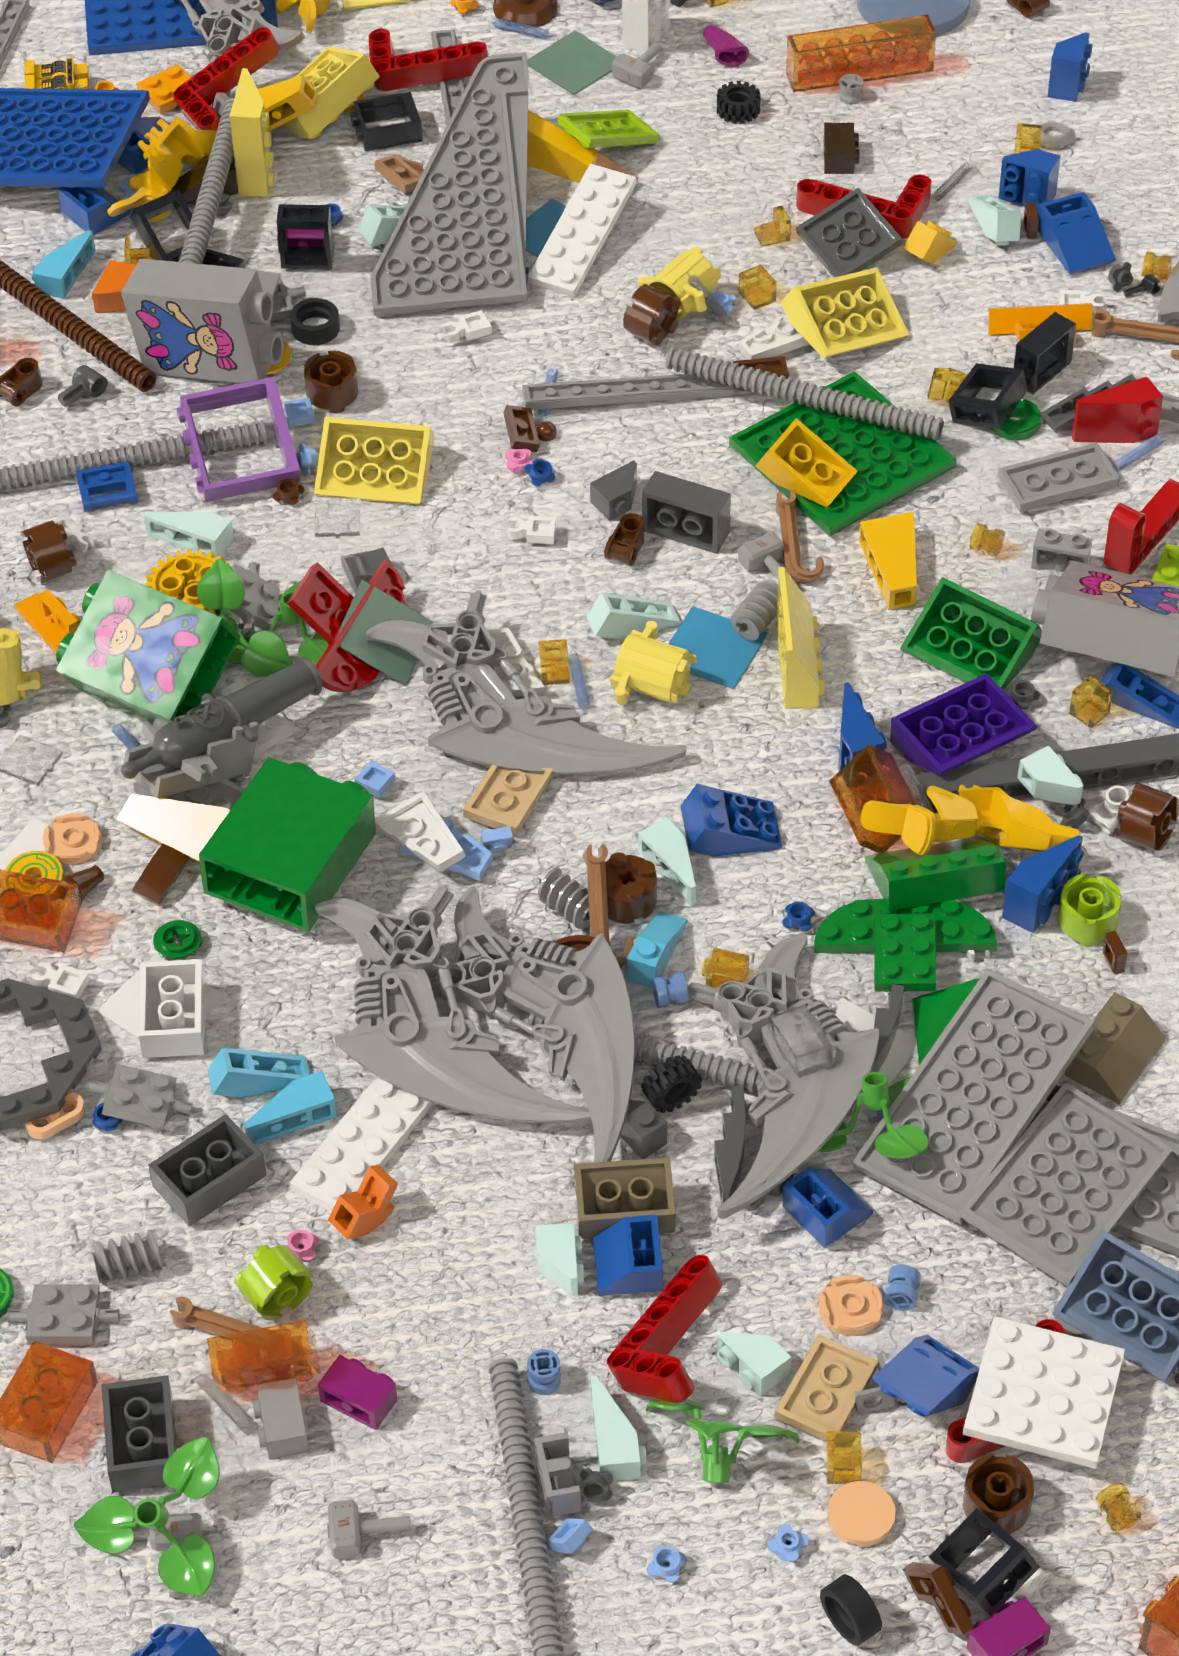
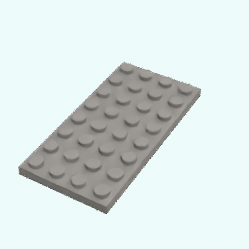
M987 968L888 1110L892 1126L895 1129L903 1125H913L920 1128L928 1138V1150L923 1154L901 1159L888 1158L881 1155L876 1150L875 1140L880 1134L889 1132L883 1117L852 1161L853 1167L945 1217L962 1224L964 1219L960 1216L961 1209L1022 1136L1094 1030L1095 1021Z

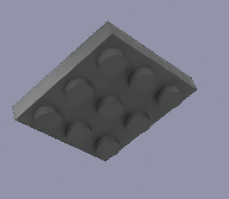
M859 188L796 227L798 236L834 278L860 272L903 244L899 234Z

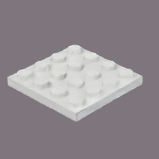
M994 1316L965 1420L963 1435L1096 1469L1125 1349Z

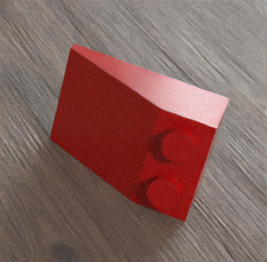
M1146 376L1077 399L1072 440L1074 442L1136 443L1150 439L1158 434L1163 395Z

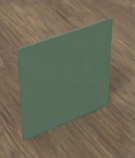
M574 30L529 58L527 64L533 70L575 95L611 72L612 62L617 56Z
M361 580L337 636L370 587V584L364 580ZM374 587L366 604L338 647L406 686L418 658L400 647L377 641H367L366 632L373 626L390 620H404L425 625H432L433 621Z

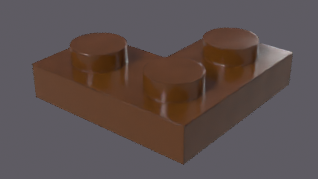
M912 1562L902 1569L918 1600L933 1602L948 1633L964 1635L974 1628L969 1619L971 1612L967 1604L957 1596L953 1588L955 1585L954 1579L946 1568L942 1567V1565Z

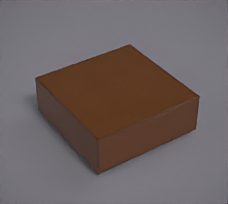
M1035 202L1026 203L1023 219L1026 237L1028 239H1037L1039 218Z
M1116 930L1108 932L1104 938L1102 953L1114 974L1125 972L1128 953Z

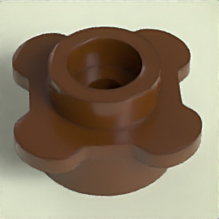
M293 479L281 480L277 485V492L273 494V499L289 505L297 504L299 495L304 493V487L298 485L297 481Z

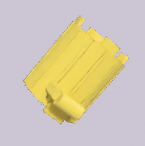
M693 247L690 250H684L655 276L640 277L638 279L639 287L643 284H648L680 298L681 303L676 316L678 322L689 312H703L707 309L704 293L696 290L689 284L688 281L691 279L687 274L689 273L691 276L695 274L710 293L718 286V280L721 278L719 267L714 269L709 260L701 254L703 250Z
M655 621L647 622L643 633L632 630V633L626 637L621 645L615 663L614 676L609 678L611 687L615 688L617 703L625 705L632 691L672 704L674 702L678 703L679 696L687 697L692 687L691 684L687 683L690 676L691 662L697 664V655L690 653L689 650L656 640L659 634Z
M0 627V706L9 705L21 697L26 699V690L39 689L41 686V675L38 671H22L21 637H19L18 629L13 631Z

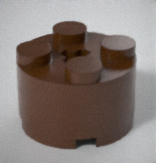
M648 284L640 286L631 297L635 299L632 307L628 305L626 307L623 327L632 335L658 346L668 333L673 334L676 331L679 323L676 316L681 301L680 298Z
M328 351L329 355L323 356L317 353L311 356L304 365L306 397L310 399L311 405L330 410L332 413H340L344 411L346 406L354 402L358 396L357 369L354 360L348 354L340 351Z
M51 520L20 532L21 536L27 537V540L22 541L29 564L33 571L38 569L41 576L36 577L39 583L72 572V567L77 566L72 550L68 551L64 543L68 538L62 524H55Z
M1136 783L1128 802L1123 801L1118 810V817L1122 818L1118 838L1150 850H1162L1173 832L1168 827L1171 820H1177L1179 799L1164 791Z
M620 852L612 854L609 860L605 862L608 919L617 923L630 924L634 923V919L649 917L657 904V874L655 865L651 861L638 856L625 855Z
M990 1454L979 1458L970 1466L965 1480L962 1506L966 1516L968 1517L978 1508L1005 1532L1011 1533L1018 1530L1026 1523L1031 1512L1034 1495L1032 1473L1022 1461L1013 1456L1006 1455L1005 1458L995 1457V1454Z

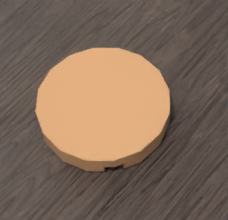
M70 813L54 819V823L44 829L42 839L45 851L54 855L61 864L76 865L90 860L101 849L102 833L99 824L95 820L93 822L89 820L88 816L83 814Z
M843 1275L832 1279L827 1283V1287L824 1288L819 1296V1314L824 1324L833 1332L845 1336H860L872 1331L880 1323L883 1316L884 1298L878 1286L873 1282L871 1284L865 1281L864 1277L858 1275Z
M854 1481L844 1484L834 1492L829 1500L827 1520L831 1531L841 1541L847 1544L848 1542L857 1544L858 1547H868L879 1544L889 1536L895 1523L896 1508L892 1497L882 1487L872 1482Z

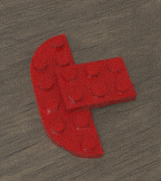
M388 559L381 562L368 582L370 587L338 636L337 634L354 597L318 562L309 568L287 602V605L329 644L315 666L320 674L322 687L327 690L342 693L355 691L373 681L380 672L338 646L366 604L374 587L406 605L402 591L406 588L399 573Z

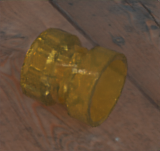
M1146 251L1141 276L1145 277L1151 274L1157 276L1160 280L1167 281L1172 255L1156 256L1154 252Z
M977 523L970 539V549L976 551L983 549L987 551L988 555L997 557L1004 543L1005 531L998 528L989 530L987 525Z
M1123 1483L1108 1486L1098 1493L1095 1499L1100 1510L1106 1512V1521L1111 1530L1115 1532L1133 1526L1142 1515L1137 1505L1131 1503V1494Z

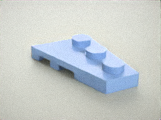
M444 818L443 821L466 855L465 858L446 869L480 881L493 861L492 852L468 834L459 832L453 827L451 821ZM400 844V852L421 859Z

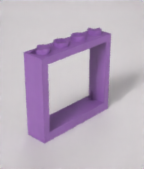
M275 377L180 396L181 407L176 408L179 422L185 423L186 430L182 431L186 446H191L192 453L189 454V460L192 470L197 469L199 477H195L198 493L203 492L205 502L274 488L284 479H293L297 483L300 482V467ZM266 398L285 468L210 484L192 414Z

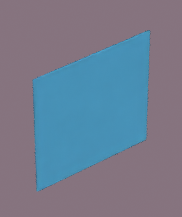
M552 198L527 217L526 251L539 257L566 208L565 205Z
M692 606L668 644L689 650L690 653L697 655V664L691 662V675L734 689L769 632L764 631L756 641H747L734 631L731 619Z

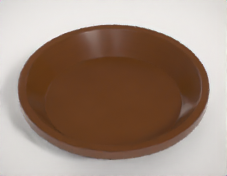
M495 0L493 3L494 15L500 19V22L503 19L509 21L507 22L509 24L512 21L521 23V25H530V27H539L550 22L555 17L558 8L556 0Z

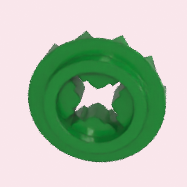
M184 920L167 922L160 926L154 934V949L159 952L161 958L169 957L171 961L176 958L186 960L188 955H196L197 948L201 947L200 930L193 923ZM174 935L182 942L181 946H177L174 943Z

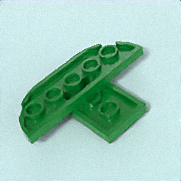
M884 899L855 900L832 912L818 928L814 940V953H874L875 992H891L892 984L904 986V992L936 991V952L997 951L996 936L988 920L974 908L954 899L892 911L888 910Z

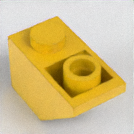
M917 221L903 249L934 264L952 250L958 242L950 238L952 234L950 231L930 221L926 225Z

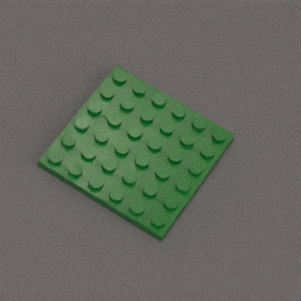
M855 371L825 386V390L832 388L833 392L839 390L840 394L847 392L848 396L855 394L856 398L862 396L864 400L870 398L872 402L877 400L880 401V404L883 402L887 403L888 406L892 404ZM798 401L729 437V445L788 499H790V490L775 484L755 465L796 418L854 467L857 473L828 507L796 494V506L829 536L956 467V458L931 437L927 439L924 435L921 437L917 436L916 433L912 435L909 434L908 430L901 432L900 428L893 430V426L886 428L885 424L878 426L877 422L871 424L869 420L863 422L861 418L858 420L853 419V416L848 418L844 413L842 416L838 415L837 412L830 413L829 409L822 411L821 407L815 409L814 405L807 407L806 403L800 405Z

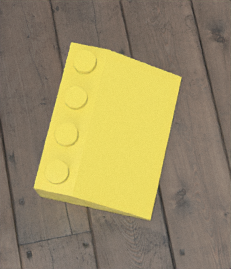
M327 47L295 76L304 75L318 91L315 108L282 126L302 138L312 140L319 137L329 123L335 122L340 117V113L352 106L353 101H357V97L363 92L370 90L374 86V82L380 77L364 53Z
M242 68L230 113L239 195L268 197L270 188L275 186V172H271L273 152H269L271 133L267 132L269 113L265 112L264 101L248 69Z
M878 267L794 287L781 301L790 324L823 358L909 336Z
M324 417L314 495L421 505L433 451L434 434L431 427Z
M779 567L776 627L784 708H818L819 696H824L825 687L824 679H819L818 675H822V658H816V654H820L819 637H814V633L818 632L817 616L812 617L810 603L785 567Z

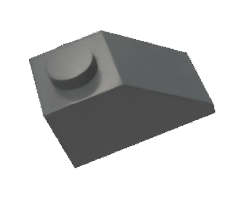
M633 460L590 483V503L609 521L625 514L632 508L637 485V463Z
M630 1100L620 1137L641 1159H644L667 1144V1121L649 1102Z

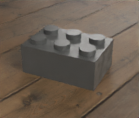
M654 471L642 491L644 532L718 554L730 533L731 493Z
M227 1114L148 1164L153 1188L189 1227L267 1176L264 1154Z
M169 1376L101 1384L107 1471L112 1493L166 1485L163 1481L164 1466L170 1456L177 1450L173 1396Z

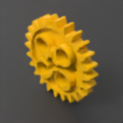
M188 549L187 553L183 555L178 550L176 553L177 557L173 558L167 554L166 562L158 560V567L150 568L151 574L146 576L147 583H145V586L215 614V610L206 608L199 601L197 586L201 577L217 559L222 560L221 555L213 558L212 551L203 555L202 549H199L196 554H192L191 549Z

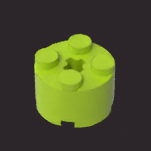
M1080 874L1069 879L1063 886L1057 920L1063 932L1086 947L1104 941L1106 933L1115 931L1118 927L1121 909L1120 889L1113 881L1101 875L1093 878L1087 877V874Z
M263 1245L254 1252L253 1260L245 1270L235 1277L234 1283L261 1317L270 1321L283 1317L280 1311L289 1306L293 1310L304 1301L312 1289L313 1282L310 1280V1277H313V1274L288 1246L278 1245L270 1248L268 1245Z

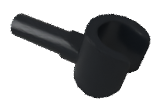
M1151 274L1146 275L1141 284L1124 290L1123 294L1127 297L1145 289L1151 294H1156L1160 290V287L1157 285L1160 283V280Z

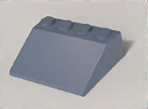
M1102 1230L1052 1314L1099 1343L1125 1349L1124 1358L1166 1382L1179 1366V1274Z

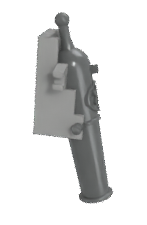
M298 657L293 665L227 696L223 695L215 698L209 693L203 694L201 705L189 710L187 715L174 718L173 722L167 723L161 718L154 720V726L149 721L143 722L142 733L149 741V744L126 750L124 764L121 767L123 777L127 779L134 778L155 798L160 799L251 773L259 724L309 695H319L322 691V680L317 668L306 657Z

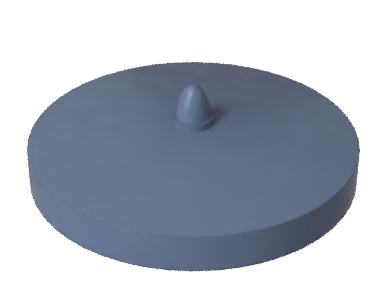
M857 0V8L867 23L884 33L904 38H928L944 34L959 26L969 13L971 0Z

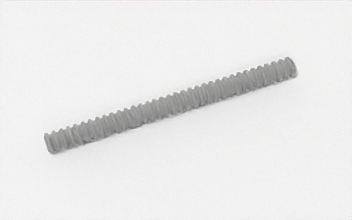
M230 98L225 102L179 262L203 263L234 154L230 113L234 98Z
M672 347L666 357V368L669 370L674 368L676 372L681 370L683 374L688 372L691 376L697 374L698 378L705 376L706 380L712 378L713 382L720 380L721 384L728 383L729 386L735 384L736 388L743 387L747 391L751 389L755 393L759 391V394L762 395L767 393V396L772 397L774 395L777 399L782 397L785 401L790 399L792 403L798 401L800 405L806 403L807 407L814 405L815 409L820 407L822 411L829 409L830 413L837 412L841 416L844 413L848 418L851 416L856 420L861 418L863 422L869 420L871 424L877 422L878 426L885 424L886 428L893 426V430H898L899 428L901 432L908 430L909 434L913 435L916 433L920 437L924 435L927 439L932 437L935 441L941 437L943 431V418L935 419L934 415L927 417L926 413H922V415L919 414V411L912 413L911 409H906L905 411L903 407L899 406L896 408L892 404L888 406L885 402L880 404V401L877 400L872 402L870 398L866 400L862 396L856 398L855 394L848 396L847 392L840 394L839 390L834 392L832 388L825 390L824 386L820 385L817 387L813 383L810 386L809 382L804 381L801 383V380L797 379L794 381L790 377L786 379L783 375L778 377L775 373L770 375L768 371L762 373L760 369L756 371L753 367L747 369L745 365L739 367L738 363L731 365L730 361L725 363L722 359L716 361L715 357L708 359L707 355L702 357L700 353L693 355L692 351L685 352L681 348L677 350V347Z
M260 420L258 424L254 421L251 422V425L244 423L241 427L237 424L235 428L227 426V429L224 430L220 427L218 431L210 429V432L204 430L202 434L197 432L201 451L206 452V454H210L212 450L216 453L218 449L226 451L229 447L233 450L235 446L243 448V445L246 444L247 447H250L251 443L259 445V442H263L266 444L269 440L266 423L263 420ZM177 435V438L170 436L168 440H165V438H161V441L153 439L151 443L148 440L144 441V444L136 442L134 446L131 443L128 444V447L120 445V448L117 449L115 446L111 447V450L103 448L101 452L97 449L95 453L87 451L84 455L80 452L78 456L70 454V457L67 458L65 455L61 456V459L53 457V460L50 461L46 458L44 462L37 460V463L33 464L32 461H29L28 465L20 463V466H15V464H12L11 468L3 466V469H0V491H3L5 487L9 490L11 486L19 488V485L24 484V487L28 486V483L36 485V482L39 481L43 484L45 483L44 480L53 482L55 478L58 481L61 480V477L69 479V476L72 475L76 478V471L117 463L129 462L132 467H136V464L139 463L140 466H143L145 462H148V464H152V461L160 463L162 459H165V461H169V458L177 460L179 456L185 458V455L192 453L191 446L185 445L184 438L181 435Z
M530 1014L527 1023L534 1026L536 1024H544V1020ZM635 1034V1059H638V1063L642 1064L646 1061L647 1065L652 1066L660 1061L662 1064L665 1063L666 1058L669 1057L673 1060L676 1055L680 1057L686 1056L705 1081L710 1078L712 1083L721 1081V1085L724 1086L727 1083L730 1084V1087L743 1085L744 1090L747 1088L750 1093L758 1091L757 1086L760 1083V1074L756 1066L753 1068L750 1063L742 1065V1061L739 1060L734 1063L731 1058L724 1060L723 1056L720 1055L715 1058L713 1053L705 1055L704 1051L697 1053L694 1048L687 1050L686 1046L678 1048L675 1043L670 1046L667 1041L659 1043V1040L656 1038L651 1041L648 1036L641 1038L640 1034Z
M502 1358L489 1365V1373L491 1374L490 1381L492 1383L493 1400L495 1401L494 1407L496 1409V1418L498 1419V1432L501 1437L500 1445L502 1446L504 1471L506 1473V1482L508 1483V1497L511 1502L510 1510L512 1511L516 1548L518 1549L519 1567L521 1568L520 1574L523 1578V1594L526 1597L525 1606L527 1607L526 1613L529 1617L530 1636H532V1652L534 1656H565L563 1653L564 1647L561 1643L562 1635L560 1633V1624L558 1623L559 1616L556 1613V1598L553 1593L554 1585L552 1584L553 1580L550 1574L551 1567L549 1565V1556L547 1555L548 1548L546 1546V1537L544 1536L545 1530L543 1518L541 1517L542 1511L540 1499L538 1498L537 1481L535 1480L536 1474L534 1462L532 1461L531 1444L529 1443L527 1418L525 1416V1407L523 1406L524 1400L522 1398L521 1381L519 1380L518 1363L513 1359Z

